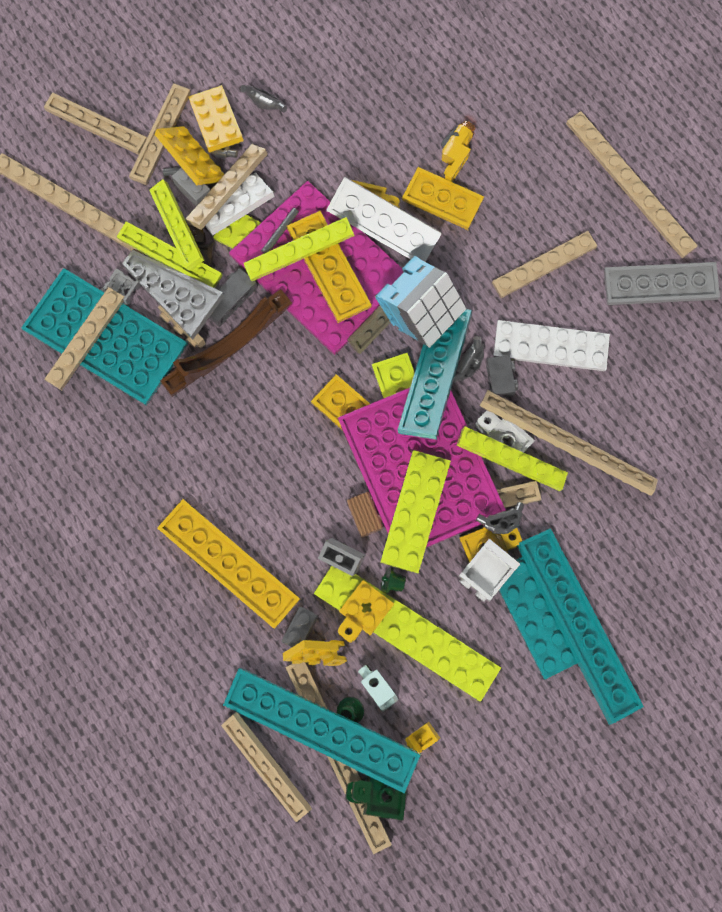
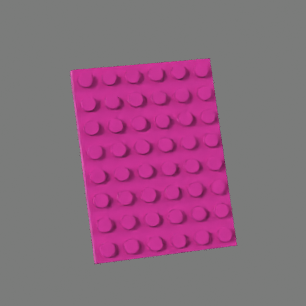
M307 181L229 252V255L246 271L244 263L263 255L261 252L262 248L293 208L297 209L299 213L291 224L318 211H321L328 225L341 219L326 211L331 202ZM351 224L350 226L355 236L338 244L372 305L371 308L337 323L303 259L256 280L271 295L282 289L292 302L287 311L334 355L348 343L347 339L380 306L375 296L387 284L392 285L403 273L402 268L364 232ZM287 229L271 250L293 241Z
M408 388L338 417V421L387 534L390 531L413 450L451 461L427 542V548L481 525V523L475 521L478 514L487 518L489 515H495L506 510L482 457L456 446L462 428L467 427V424L451 391L437 440L398 434V426L410 390Z

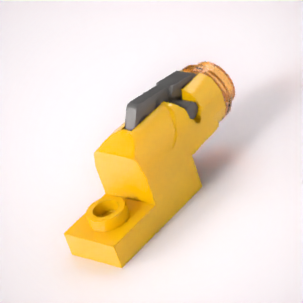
M469 121L460 123L441 142L443 148L442 161L449 164L444 171L445 179L451 182L454 181L470 156L471 149L468 148V145L475 134V126Z

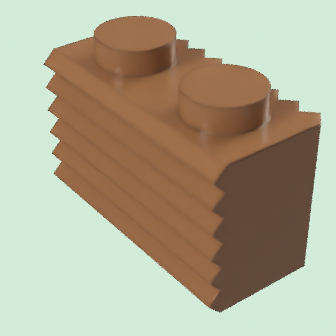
M369 492L347 500L361 538L383 530V522L380 515L377 514L376 506Z

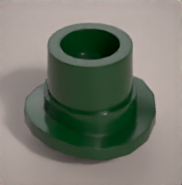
M390 566L384 576H382L381 591L383 593H388L390 590L402 592L406 583V576L394 572V567Z
M345 697L337 707V714L358 723L363 719L364 707L357 698Z

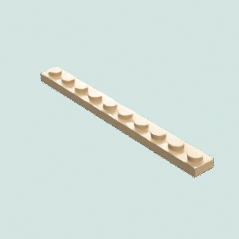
M581 111L566 122L567 126L681 258H684L697 248L698 245Z
M1 153V175L127 249L146 255L117 238L124 225L123 223Z
M489 390L484 395L480 406L487 411L502 417L504 420L519 426L538 438L546 440L555 447L565 450L588 464L603 470L605 473L620 479L622 482L639 489L641 492L650 496L655 492L658 479Z
M306 662L287 666L286 670L298 695L327 708ZM328 757L346 795L347 783L362 780L357 770ZM349 802L373 854L391 846L392 844L380 818L363 815L364 804Z

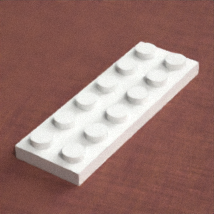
M346 177L343 178L326 210L340 219L347 217L349 224L409 259L417 256L425 262L441 235V232Z
M498 320L493 357L510 355L511 360L606 371L610 334Z

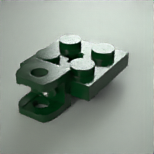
M368 775L367 781L347 783L345 799L351 803L364 804L363 815L399 821L404 820L406 792H400ZM384 791H386V795H389V799L385 802L382 798Z

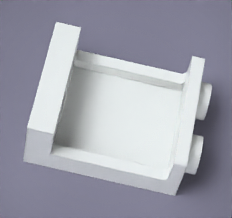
M489 539L459 575L461 578L459 582L466 588L472 587L477 591L475 595L483 602L485 600L491 601L520 563Z

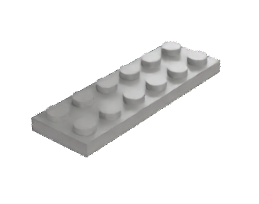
M716 262L604 268L607 305L718 300L720 298Z

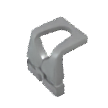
M115 269L109 278L110 281L106 282L101 291L105 293L108 287L124 296L123 304L128 306L131 302L132 292L135 289L139 290L141 285L139 280L134 281L129 276H125L119 269ZM130 289L125 296L124 291Z

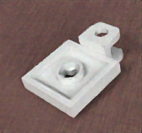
M486 411L475 423L476 428L483 435L501 443H504L503 438H511L510 443L512 446L510 447L523 453L535 441L519 426L504 419L500 420L494 413Z

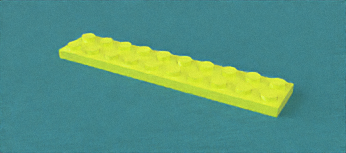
M331 566L314 592V595L340 610L364 579L356 574L351 576ZM367 582L394 603V606L373 633L481 702L501 667ZM363 603L361 605L363 613L372 611L370 603Z

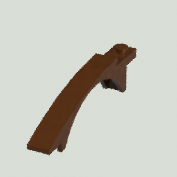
M282 289L269 298L264 297L254 311L221 341L196 355L174 361L175 370L160 380L161 384L171 397L175 396L198 378L206 376L242 349L292 305V302Z

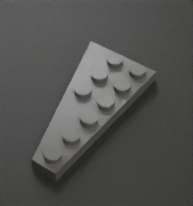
M132 250L122 263L124 268L136 280H139L140 285L192 340L224 298L223 292L135 250Z

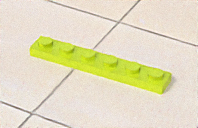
M162 179L149 191L185 268L191 271L203 262L204 258L168 183Z
M347 217L251 259L245 262L244 266L250 280L255 281L355 235Z
M127 221L117 235L120 241L164 265L213 288L216 287L222 277L221 272L202 262L191 271L187 270L176 248Z
M468 427L462 428L456 446L555 490H563L568 472Z

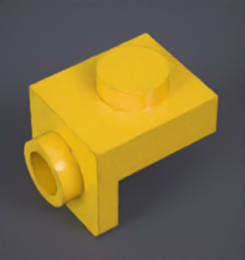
M427 722L410 734L405 741L408 748L421 753L437 742L440 737L430 722Z

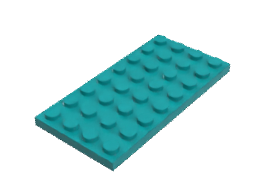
M63 268L21 329L62 354L104 295V292ZM122 303L80 366L147 406L160 387V380L169 374L174 366L173 362L179 359L188 343Z

